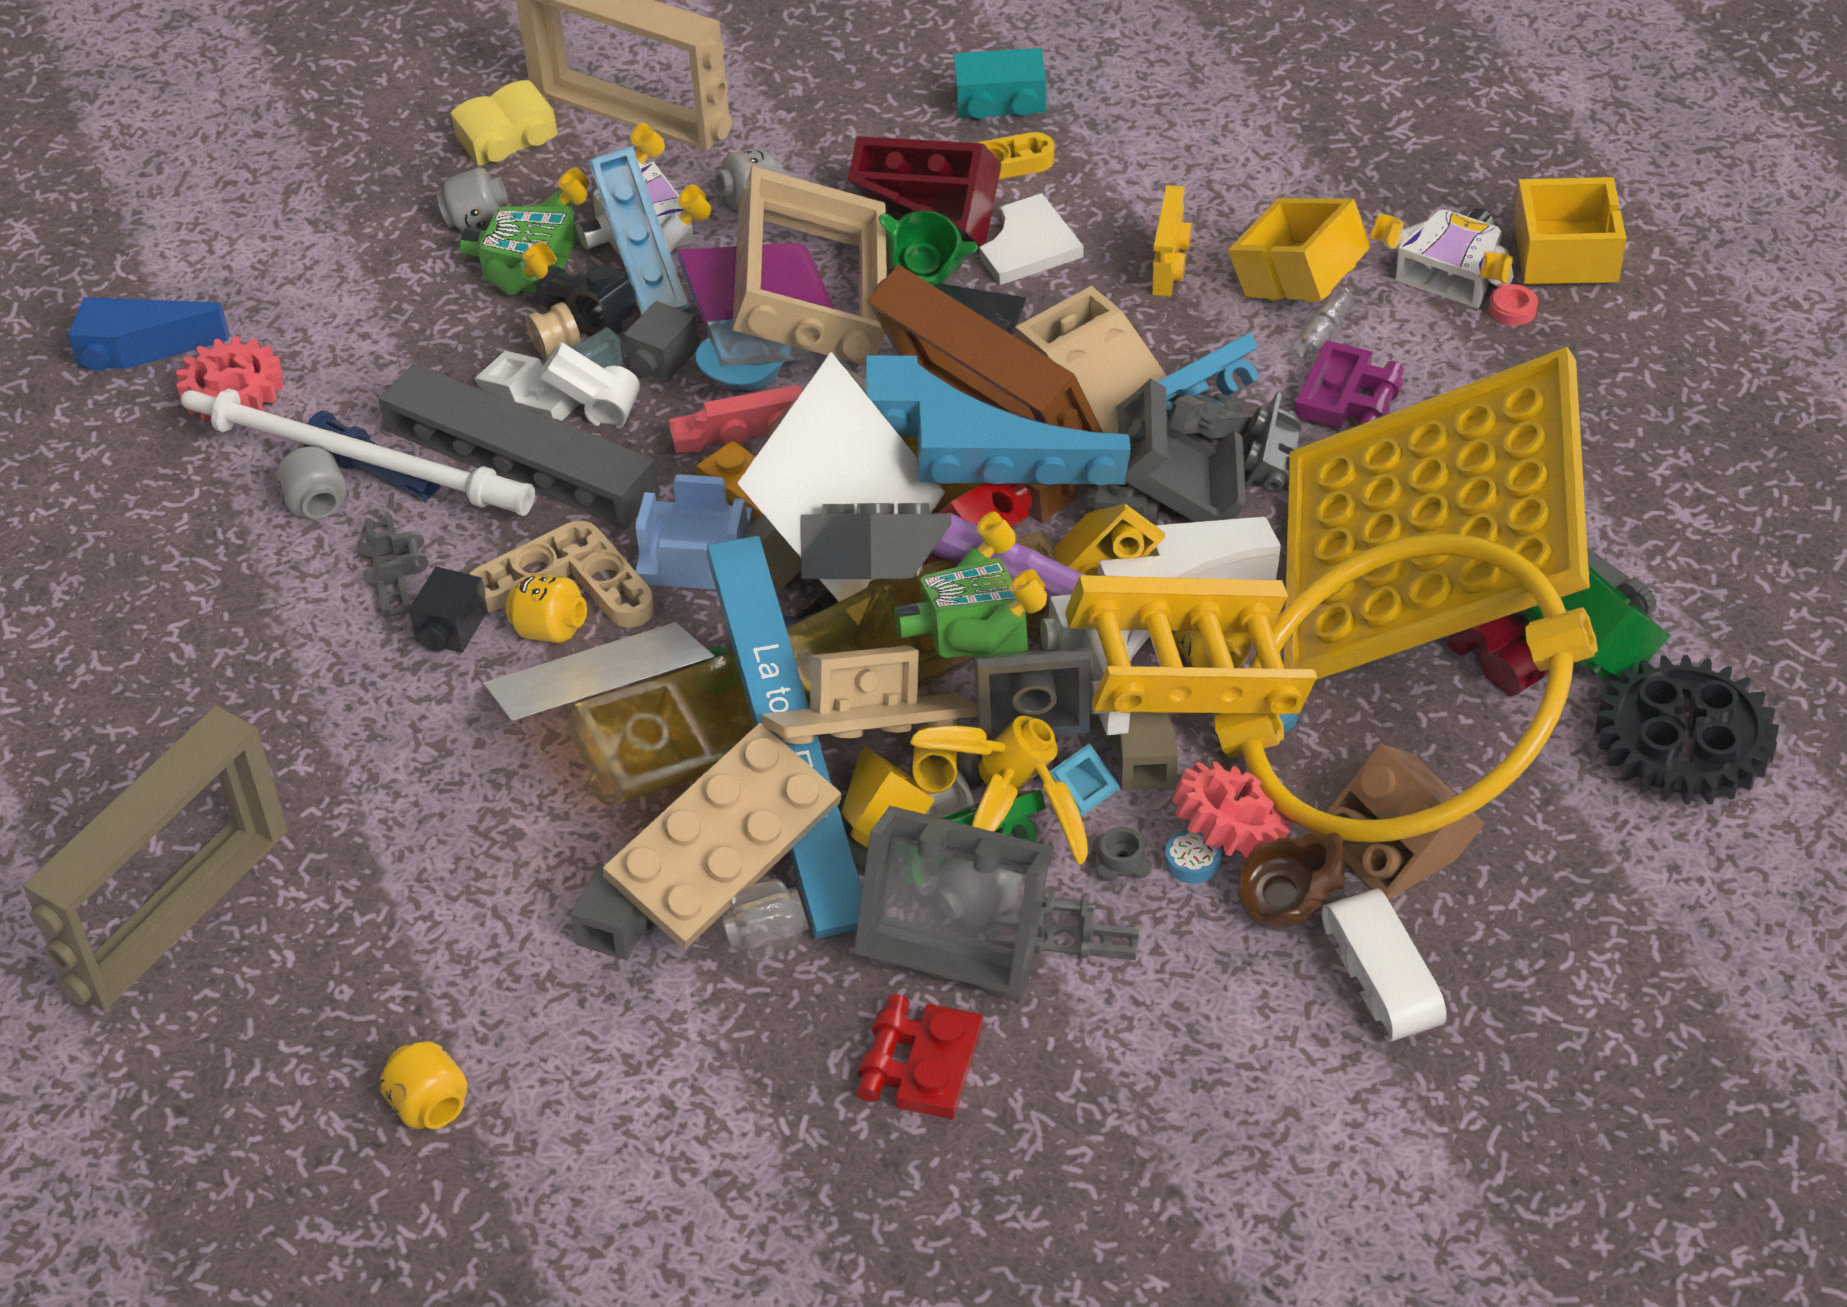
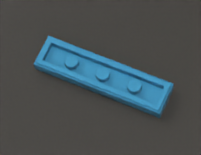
M633 146L588 160L630 284L634 289L641 316L655 301L691 314Z

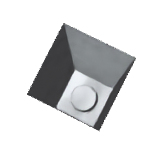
M1027 651L974 656L979 728L986 733V740H994L1019 716H1029L1043 720L1051 727L1055 735L1090 732L1089 651Z

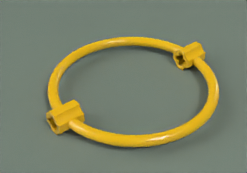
M1426 534L1406 537L1372 547L1344 560L1309 584L1283 610L1272 629L1279 653L1295 629L1320 603L1341 587L1372 570L1394 562L1431 555L1468 557L1486 562L1502 569L1523 584L1534 597L1544 616L1543 619L1529 622V626L1525 627L1533 662L1540 672L1549 669V677L1538 711L1517 745L1490 773L1455 797L1414 814L1377 820L1350 819L1319 811L1302 802L1281 783L1273 772L1264 750L1265 748L1279 745L1280 741L1284 740V726L1280 716L1277 714L1220 713L1215 715V731L1219 737L1221 748L1229 758L1243 755L1250 774L1262 781L1260 788L1267 798L1274 801L1273 806L1292 822L1310 831H1318L1322 834L1335 832L1345 841L1373 843L1416 837L1441 829L1463 819L1501 794L1525 771L1548 741L1568 697L1573 663L1594 657L1595 653L1598 652L1596 636L1590 622V617L1585 609L1581 607L1566 612L1554 586L1537 567L1510 548L1490 540L1458 534ZM1255 653L1249 668L1262 669L1257 653Z

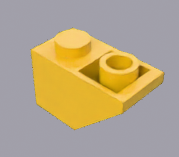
M1127 504L1088 512L1054 547L1055 561L1085 575L1098 576L1099 561L1146 557L1165 538V532Z

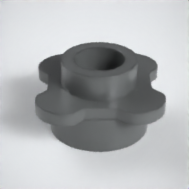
M1116 827L1108 830L1104 835L1098 836L1093 841V852L1099 855L1100 864L1097 866V875L1105 881H1114L1121 876L1132 875L1136 878L1148 876L1152 870V863L1145 857L1147 838L1128 827ZM1119 854H1125L1127 857L1122 858L1117 856Z

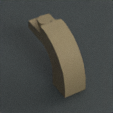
M1090 711V731L1105 739L1118 756L1122 791L1176 788L1177 743L1174 727L1167 712H1131L1127 734L1107 735L1099 715L1092 714Z

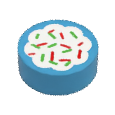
M1188 830L1180 831L1167 842L1165 849L1166 868L1179 881L1190 884L1206 882L1212 879L1220 869L1221 847L1217 849L1206 845L1202 839L1204 834L1201 832L1190 833Z

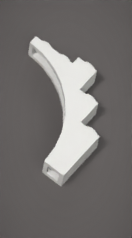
M1266 517L1155 525L1165 532V538L1146 557L1099 561L1098 576L1276 580L1281 545ZM1071 595L1050 596L1048 618L1042 619L1040 624L1043 649L1045 651H1089L1090 711L1092 714L1099 715L1107 735L1127 734L1129 731L1130 713L1094 712L1092 707L1093 698L1108 666L1097 629H1069L1065 610ZM1120 630L1130 663L1133 656L1149 638L1148 630Z

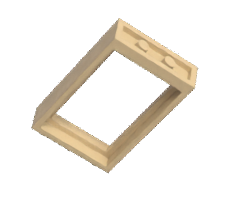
M516 0L529 81L533 83L542 96L633 127L640 123H646L660 136L704 151H708L718 139L723 140L728 136L732 126V118L728 107V81L725 78L724 44L721 41L720 21L655 0ZM560 9L687 50L689 52L695 111L570 70Z
M752 166L738 205L732 330L827 356L832 352L836 358L865 365L866 355H878L886 333L867 300L873 294L878 283L887 278L886 231L879 223V215L885 213V203ZM763 221L859 247L860 316L761 290Z

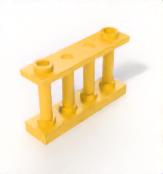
M1079 575L1065 610L1069 629H1097L1108 665L1092 701L1094 712L1300 714L1317 676L1314 669H1285L1272 633L1275 622L1288 597L1283 581ZM1120 630H1148L1160 667L1131 666ZM1172 631H1199L1211 668L1183 667ZM1222 632H1249L1262 669L1234 668Z

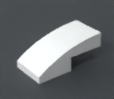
M504 351L475 377L477 385L485 392L509 402L518 403L529 410L552 419L562 421L581 404L539 377L543 366L538 358Z

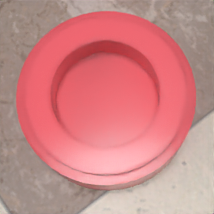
M1508 284L1496 288L1490 296L1489 312L1500 323L1523 325L1532 321L1536 316L1538 298L1527 287Z

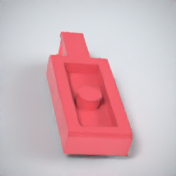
M793 385L704 402L705 409L695 414L669 419L675 452H700L703 447H709L711 444L722 442L728 444L732 440L737 444H742L748 438L768 435L770 426L802 393L801 386Z

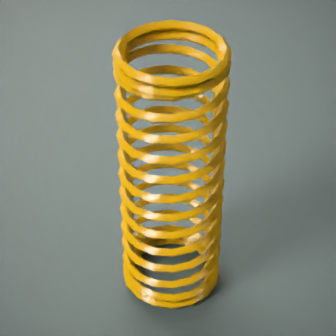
M925 723L918 731L936 726ZM914 746L912 774L918 787L925 792L933 794L949 789L956 780L957 752ZM937 755L943 758L931 759L928 756Z

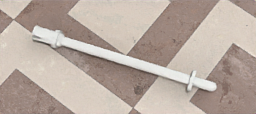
M228 388L225 391H221L217 397L193 390H188L181 396L183 407L212 416V426L220 432L230 430L236 423L309 446L323 448L329 452L466 492L470 503L479 507H485L489 504L524 516L530 511L534 502L535 488L532 484L521 483L498 476L492 468L482 466L470 473L240 405L239 393L233 389Z

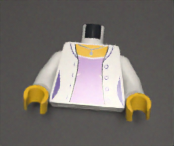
M640 123L633 129L630 138L632 144L637 148L635 155L669 252L671 253L675 247L694 242L692 220L700 222L707 219L711 213V206L705 200L706 194L697 185L692 184L685 187L680 195H678L654 162L645 163L647 158H655L661 155L665 149V143L663 138L646 123ZM596 189L592 195L595 217L577 223L576 229L579 239L585 249L610 242L621 257L599 191Z
M1446 209L1439 210L1426 222L1403 229L1404 222L1387 214H1377L1369 238L1383 241L1385 246L1398 253L1396 281L1475 308L1480 307L1490 282L1496 287H1503L1512 282L1513 270L1511 264L1513 257L1509 255L1506 248L1500 246L1502 231L1497 226H1494V220L1487 211L1473 209L1467 216Z

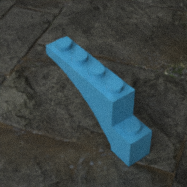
M866 355L864 393L899 436H916L919 482L943 484H1125L1131 451L1129 434L1088 432L1057 427L1022 418L989 406L956 390L917 363V356Z

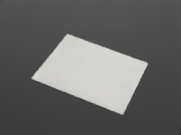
M832 352L737 483L800 557L801 515L822 514V504H854V514H857V503L894 504V514H898V503H930L931 514L945 493L938 483L919 482L918 458ZM887 579L820 580L858 623Z
M674 622L486 681L483 684L511 721L715 656L678 623Z

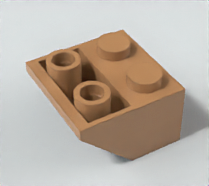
M1380 744L1326 813L1350 819L1377 820L1396 818L1432 808L1455 797L1456 794L1413 753ZM1473 812L1441 829L1416 837L1373 843L1343 840L1342 858L1372 890L1380 889L1389 900L1456 861L1485 823Z

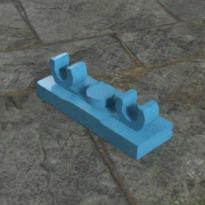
M1251 333L1157 381V383L1166 387L1167 418L1170 417V409L1173 407V402L1169 400L1179 395L1182 397L1189 394L1196 397L1197 394H1202L1210 389L1206 380L1218 374L1216 379L1217 387L1222 394L1227 396L1239 390L1233 380V373L1240 376L1245 386L1258 379L1256 368L1249 361L1242 359L1258 348ZM1121 402L1119 405H1117V406L1115 407L1116 410H1117V412H1118V407H1119L1123 402Z

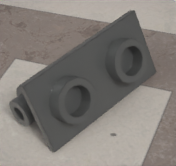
M1277 392L1266 408L1259 406L1249 422L1247 433L1252 435L1253 439L1243 452L1245 489H1248L1253 481L1264 484V488L1271 493H1279L1284 487L1289 485L1290 451L1297 449L1302 424L1295 412L1279 408L1282 394Z

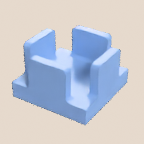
M678 474L675 476L673 483L676 502L656 501L655 493H644L636 522L639 559L635 571L647 585L716 590L706 556L707 544L742 539L744 532L753 524V508L746 507L745 499L735 498L733 506H730L727 503L725 480L722 477Z

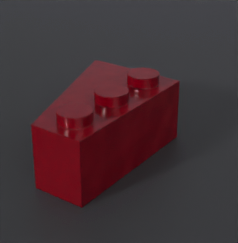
M856 136L848 180L865 197L884 202L885 206L905 215L916 211L928 210L946 216L955 224L962 240L976 242L977 246L981 247L987 241L1002 164L984 143Z

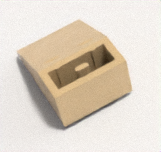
M1092 286L1015 326L1016 338L1075 374L1103 433L1118 434V412L1115 408L1117 405L1129 398L1150 378L1157 382L1167 377L1123 311ZM1180 395L1177 396V397H1175V398H1173V399H1171V400H1169V401H1170V402L1176 401L1177 398L1180 397Z

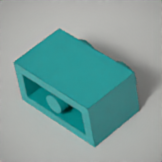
M1042 48L954 53L958 118H986L988 116L1016 114L1025 116L1032 113H1046V75Z

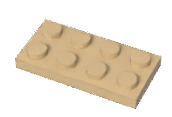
M760 722L603 867V877L685 951L840 803L842 793Z

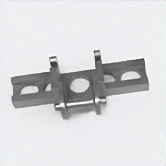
M392 514L385 515V521L372 523L371 518L364 519L369 546L364 538L358 541V551L360 554L372 557L376 576H374L371 568H367L363 572V577L367 585L378 587L384 618L409 613L410 601L405 576L423 572L429 566L427 556L419 553V549L424 544L423 535L417 531L396 534ZM379 527L388 528V531L374 533V530ZM392 553V554H390V555H388V556H379V555H384V554ZM399 582L400 588L398 590L385 591L384 585ZM393 597H402L403 606L399 609H389L388 600Z
M1049 889L1048 898H1043L1034 953L1048 951L1078 954L1082 958L1098 956L1136 960L1139 928L1093 924L1095 904L1089 903V893H1084L1082 900L1055 898L1054 890ZM1054 910L1080 912L1079 927L1052 925ZM999 914L992 919L991 933H989V942L1015 948L1017 935L1000 934L997 932L1004 926L1014 927L1018 930L1020 916ZM1044 932H1045L1046 935H1047V938H1046V940L1043 942ZM1059 932H1070L1075 937V942L1069 947L1062 948L1053 942L1054 936ZM1092 935L1100 936L1103 944L1091 943ZM1117 937L1127 938L1130 940L1132 947L1110 945V942Z

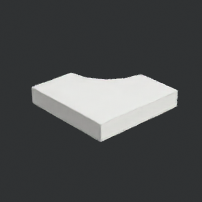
M1042 193L1001 206L1003 230L994 240L979 247L981 261L999 285L1083 257V245Z

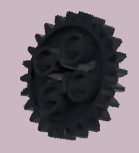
M1661 655L1658 668H1654L1643 659L1639 663L1638 673L1624 668L1621 673L1620 682L1613 680L1609 682L1607 695H1602L1600 699L1595 732L1600 733L1598 748L1600 750H1609L1608 766L1623 765L1621 774L1623 781L1637 776L1641 778L1640 792L1644 793L1653 786L1661 788L1660 795L1663 801H1666L1673 791L1679 792L1685 805H1690L1693 794H1701L1703 799L1710 805L1714 802L1716 791H1720L1724 796L1732 800L1735 798L1737 786L1750 791L1753 788L1755 777H1765L1768 764L1773 762L1777 746L1776 739L1779 725L1773 723L1775 709L1763 707L1766 696L1764 691L1748 693L1751 683L1749 677L1735 682L1731 680L1733 667L1727 666L1717 673L1712 671V662L1709 658H1706L1700 667L1692 666L1688 655H1683L1680 665H1673L1666 655ZM1683 695L1690 698L1691 712L1688 721L1689 736L1692 738L1689 750L1690 763L1683 760L1682 745L1685 736V718L1682 716L1684 707Z

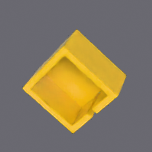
M1614 177L1519 179L1513 225L1524 284L1612 283L1620 281L1627 238L1621 211H1618L1619 200Z
M1277 198L1228 249L1246 298H1267L1270 301H1276L1287 297V299L1317 302L1330 295L1332 289L1348 272L1354 269L1356 263L1371 248L1354 199Z

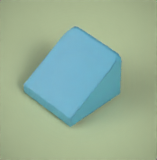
M1090 743L1049 771L1055 783L1061 781L1067 785L1080 816L1121 788ZM1040 778L1038 781L1043 785L1044 783Z

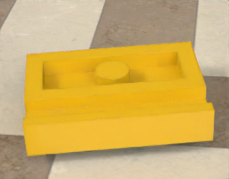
M1166 185L1154 242L1153 295L1171 296L1174 281L1183 282L1186 253H1180V250L1189 251L1192 235V223L1184 222L1183 199L1185 187Z

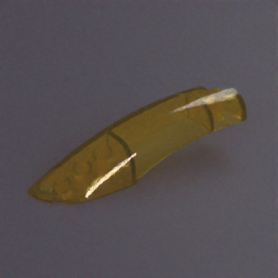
M1043 530L1015 539L1016 543L1034 549L1040 554L1056 561L1053 548ZM942 559L922 565L911 579L872 580L867 588L811 617L787 627L786 630L802 685L805 686L811 683V655L910 646L919 650L918 690L974 662V656L953 658L938 656L928 634L900 639L895 625V606L921 602L920 579L924 575L955 568L957 565ZM1045 605L1041 610L1034 613L1026 612L1027 632L1043 618L1049 608ZM732 651L718 658L661 678L575 703L566 729L590 770L586 783L600 802L606 806H615L699 779L755 727L734 652Z

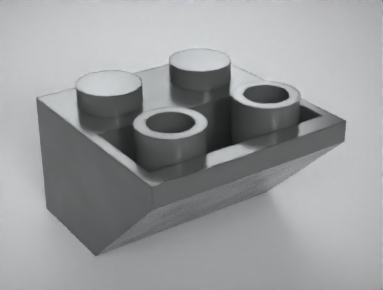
M857 503V514H854V504H822V514L801 515V579H911L950 527L951 514H930V503H898V514H894V504Z

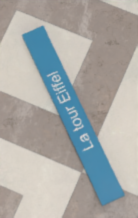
M754 536L707 544V560L754 727L760 722L762 723V715L766 713L809 709L760 537ZM771 731L775 736H777L781 740L780 735ZM814 735V741L810 743L791 744L783 742L831 784L817 735ZM837 805L790 850L814 939L857 930L862 887Z

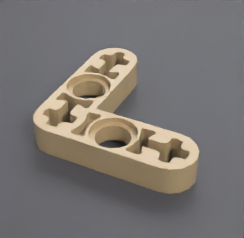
M586 521L567 523L470 572V575L482 577L484 586L489 584L493 588H498L491 591L489 588L484 587L488 611L505 608L510 590L525 576L535 574L525 572L522 569L530 563L543 562L548 566L544 570L537 572V574L564 577L572 574L609 619L618 626L625 628L637 627L649 621L654 614L653 595L650 587L595 525ZM578 541L581 545H584V544H587V545H585V546H583V547H580V546L577 545L576 543H574V544H571V543ZM555 551H557L558 557L562 556L563 558L557 559ZM601 570L617 572L615 577L607 581H598L592 578L596 572ZM510 572H512L515 581L512 580L511 574L508 575V576H507V574L510 573ZM624 590V595L630 603H639V605L631 607L628 603L622 604L619 592Z

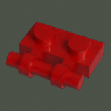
M899 994L888 996L885 1008L877 1012L871 1031L875 1038L871 1050L862 1055L857 1074L861 1080L856 1092L857 1096L867 1102H876L879 1099L883 1085L899 1088L896 1096L897 1108L954 1120L982 1031L983 1014L927 1003L921 1022L909 1020L906 1017L910 1002L906 997ZM897 1042L913 1045L907 1064L894 1062L892 1059Z

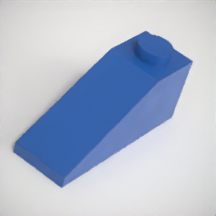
M91 297L83 298L68 334L78 367L89 368L95 371H101L106 368L126 369L193 351L199 346L207 347L214 345V340L216 339L226 342L230 336L221 302Z

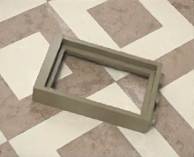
M214 706L23 885L32 910L29 912L30 918L41 930L47 944L44 947V952L51 962L55 964L61 978L58 981V986L64 995L75 1004L83 1006L88 1001L101 1010L106 1011L288 832L257 727L218 706ZM218 775L232 820L93 953L76 909Z

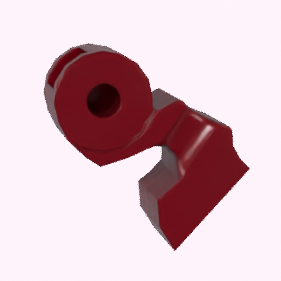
M1511 615L1449 635L1447 646L1459 655H1466L1477 647H1481L1480 659L1484 676L1508 696L1519 694L1549 675V669L1540 672L1533 662L1526 635L1524 636L1523 623L1515 620Z

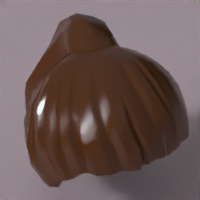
M1311 831L1300 838H1278L1276 841H1268L1256 846L1249 854V857L1243 861V869L1239 875L1240 881L1237 895L1245 913L1256 923L1264 927L1267 926L1270 929L1298 925L1313 916L1322 907L1323 901H1326L1329 896V892L1344 889L1346 883L1345 860L1342 858L1343 839L1335 832L1322 834L1318 831Z

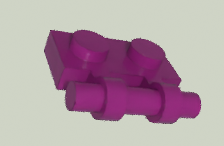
M1326 340L1295 402V413L1298 415V418L1337 428H1342L1347 416L1358 418L1359 423L1357 426L1388 415L1390 414L1388 407L1390 400L1398 397L1403 386L1401 377L1404 367L1397 361L1387 362L1384 368L1371 365L1372 351ZM1360 388L1371 390L1372 395L1359 394Z

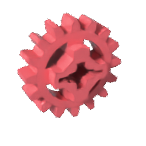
M234 336L230 344L223 345L220 339H216L212 349L208 350L205 347L199 346L196 348L198 357H185L183 359L185 369L176 371L178 379L176 386L180 400L182 394L188 390L217 397L221 391L229 388L239 393L240 405L264 411L262 403H275L278 400L275 391L284 388L282 381L283 372L279 357L273 355L272 347L269 345L260 348L258 339L254 338L246 345L241 344L239 336ZM187 409V411H188V413H189L190 415L195 414V413H198V412H195V411H192V410ZM200 413L201 419L204 422L212 418V416Z
M1213 761L1209 768L1200 762L1195 763L1192 770L1186 768L1172 797V802L1179 806L1175 813L1176 816L1191 821L1187 830L1190 833H1203L1202 839L1206 845L1217 849L1223 846L1226 855L1232 856L1234 850H1238L1245 858H1248L1256 846L1268 841H1276L1278 838H1287L1292 824L1290 819L1275 809L1273 806L1274 801L1264 795L1260 788L1262 781L1247 772L1241 775L1239 768L1233 766L1230 771H1226L1216 761Z

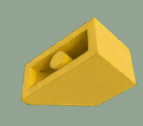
M865 746L859 754L841 814L854 827L849 835L868 848L870 832L889 806L926 814L935 799L928 792L920 789L911 775Z

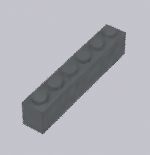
M412 364L378 398L385 431L479 469L485 466L494 469L498 476L521 483L532 484L536 493L624 529H627L637 518L644 493H655V495L659 493L655 459L646 456L642 452L633 451L607 441L599 435H592L567 425L561 420L552 419L529 410L518 403H512L489 394L478 387H471L446 377L440 372H434Z

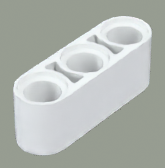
M1380 889L1370 890L1322 906L1321 915L1326 934L1332 933L1340 946L1335 950L1350 977L1357 976L1364 991L1359 993L1376 1022L1381 1020L1389 1033L1388 1036H1385L1387 1042L1445 1024L1446 1007L1442 993L1387 897Z

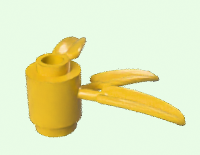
M1019 716L993 741L986 740V733L981 728L968 726L931 727L918 731L912 737L910 744L915 747L982 755L978 769L983 781L988 786L976 811L972 823L973 827L994 832L1009 812L1017 796V791L1022 790L1039 774L1044 783V791L1063 829L1075 862L1081 865L1086 860L1088 855L1087 838L1074 798L1065 783L1061 781L1054 782L1046 767L1056 757L1058 748L1053 730L1043 720L1029 716Z

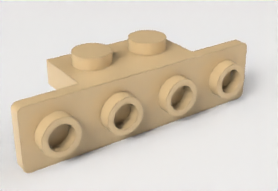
M910 646L811 655L810 709L766 713L762 715V724L767 729L780 735L783 742L805 744L813 742L814 735L830 733L832 736L839 738H857L863 735V729L879 728L886 732L900 733L910 731L912 724L927 722V724L936 727L957 726L960 718L977 717L978 707L976 703L954 693L917 697L919 650Z

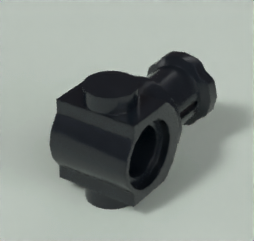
M551 265L548 266L546 276L539 279L536 286V295L540 303L548 307H552L560 302L565 303L571 311L576 324L582 330L596 333L601 337L618 335L623 328L622 322L633 315L632 307L635 304L636 295L628 281L627 273L614 270L607 265L594 266L586 272L578 273L576 276L567 274L565 270L558 266Z

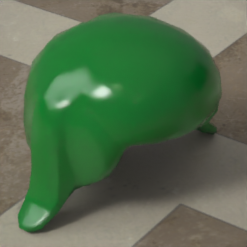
M928 210L916 211L903 216L898 221L886 213L879 215V223L886 231V248L888 250L891 270L893 271L899 264L933 286L943 283L953 272L959 270L965 256L973 254L978 249L976 242H962L961 234L955 224L942 214Z

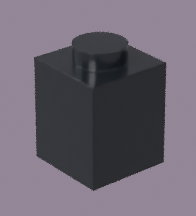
M435 566L408 609L416 642H420L426 648L433 651L448 649L463 653L488 612L482 577Z

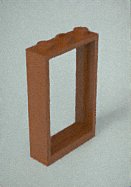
M899 264L887 278L878 283L873 294L867 300L898 356H917V363L956 390L983 403L993 405L997 409L1023 415L1033 421L1057 427L1103 433L1074 373Z

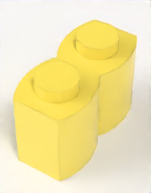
M524 80L510 83L496 91L491 97L483 96L470 99L460 104L451 112L455 136L477 166L491 161H503L509 154L515 153L517 150L542 145L558 134L554 110L531 81Z

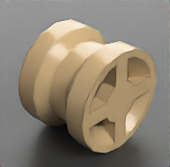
M560 302L553 305L548 313L540 314L534 312L526 316L525 321L529 337L534 347L541 353L543 359L549 358L553 349L560 341L571 348L580 345L581 340L577 324L565 303Z

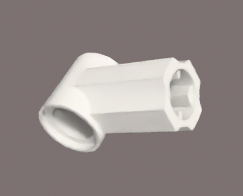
M561 341L553 349L539 374L540 378L585 405L584 411L587 419L596 426H599L600 423L617 425L616 428L618 429L623 427L640 389L639 381L631 371L619 366L602 368Z

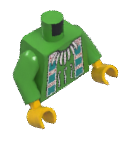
M574 167L566 171L559 179L558 187L561 190L554 192L543 203L529 207L503 206L498 208L487 230L465 228L463 230L460 241L461 253L467 256L479 257L483 279L490 281L507 295H516L522 290L536 294L537 283L539 279L544 278L548 273V266L555 265L564 269L575 246L577 236L572 207L573 203L580 205L585 202L587 198L586 188L590 184L589 179L579 168Z
M990 512L979 521L977 532L984 542L978 549L972 546L957 567L927 574L920 579L921 602L894 607L895 625L900 639L928 634L938 656L943 658L1028 651L1026 612L1034 613L1045 606L1047 600L1045 584L1033 569L1021 572L1012 580L1000 557L990 559L994 553L1002 554L1010 550L1014 546L1016 539L1013 529L997 512Z

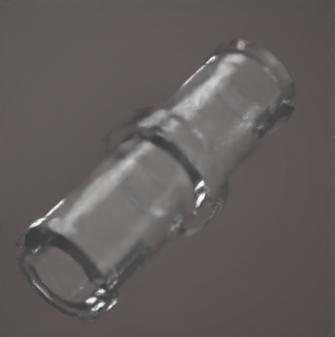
M1336 285L1330 295L1324 298L1319 306L1310 309L1304 318L1303 330L1291 344V353L1296 360L1300 361L1305 351L1309 350L1310 352L1303 364H1314L1325 341L1336 340L1342 331L1343 319L1355 305L1354 295L1349 289L1346 288L1341 298L1336 299L1342 286Z

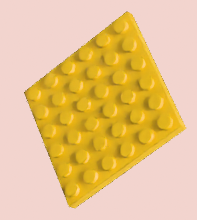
M1568 347L1290 451L1286 593L1288 597L1285 601V608L1309 584L1344 560L1386 542L1426 534L1474 536L1508 547L1537 567L1551 582L1560 597L1590 588L1576 359ZM1451 555L1410 558L1372 570L1341 587L1320 603L1300 623L1284 644L1285 669H1314L1317 676L1316 680L1537 606L1538 604L1530 592L1517 579L1502 569L1486 562Z

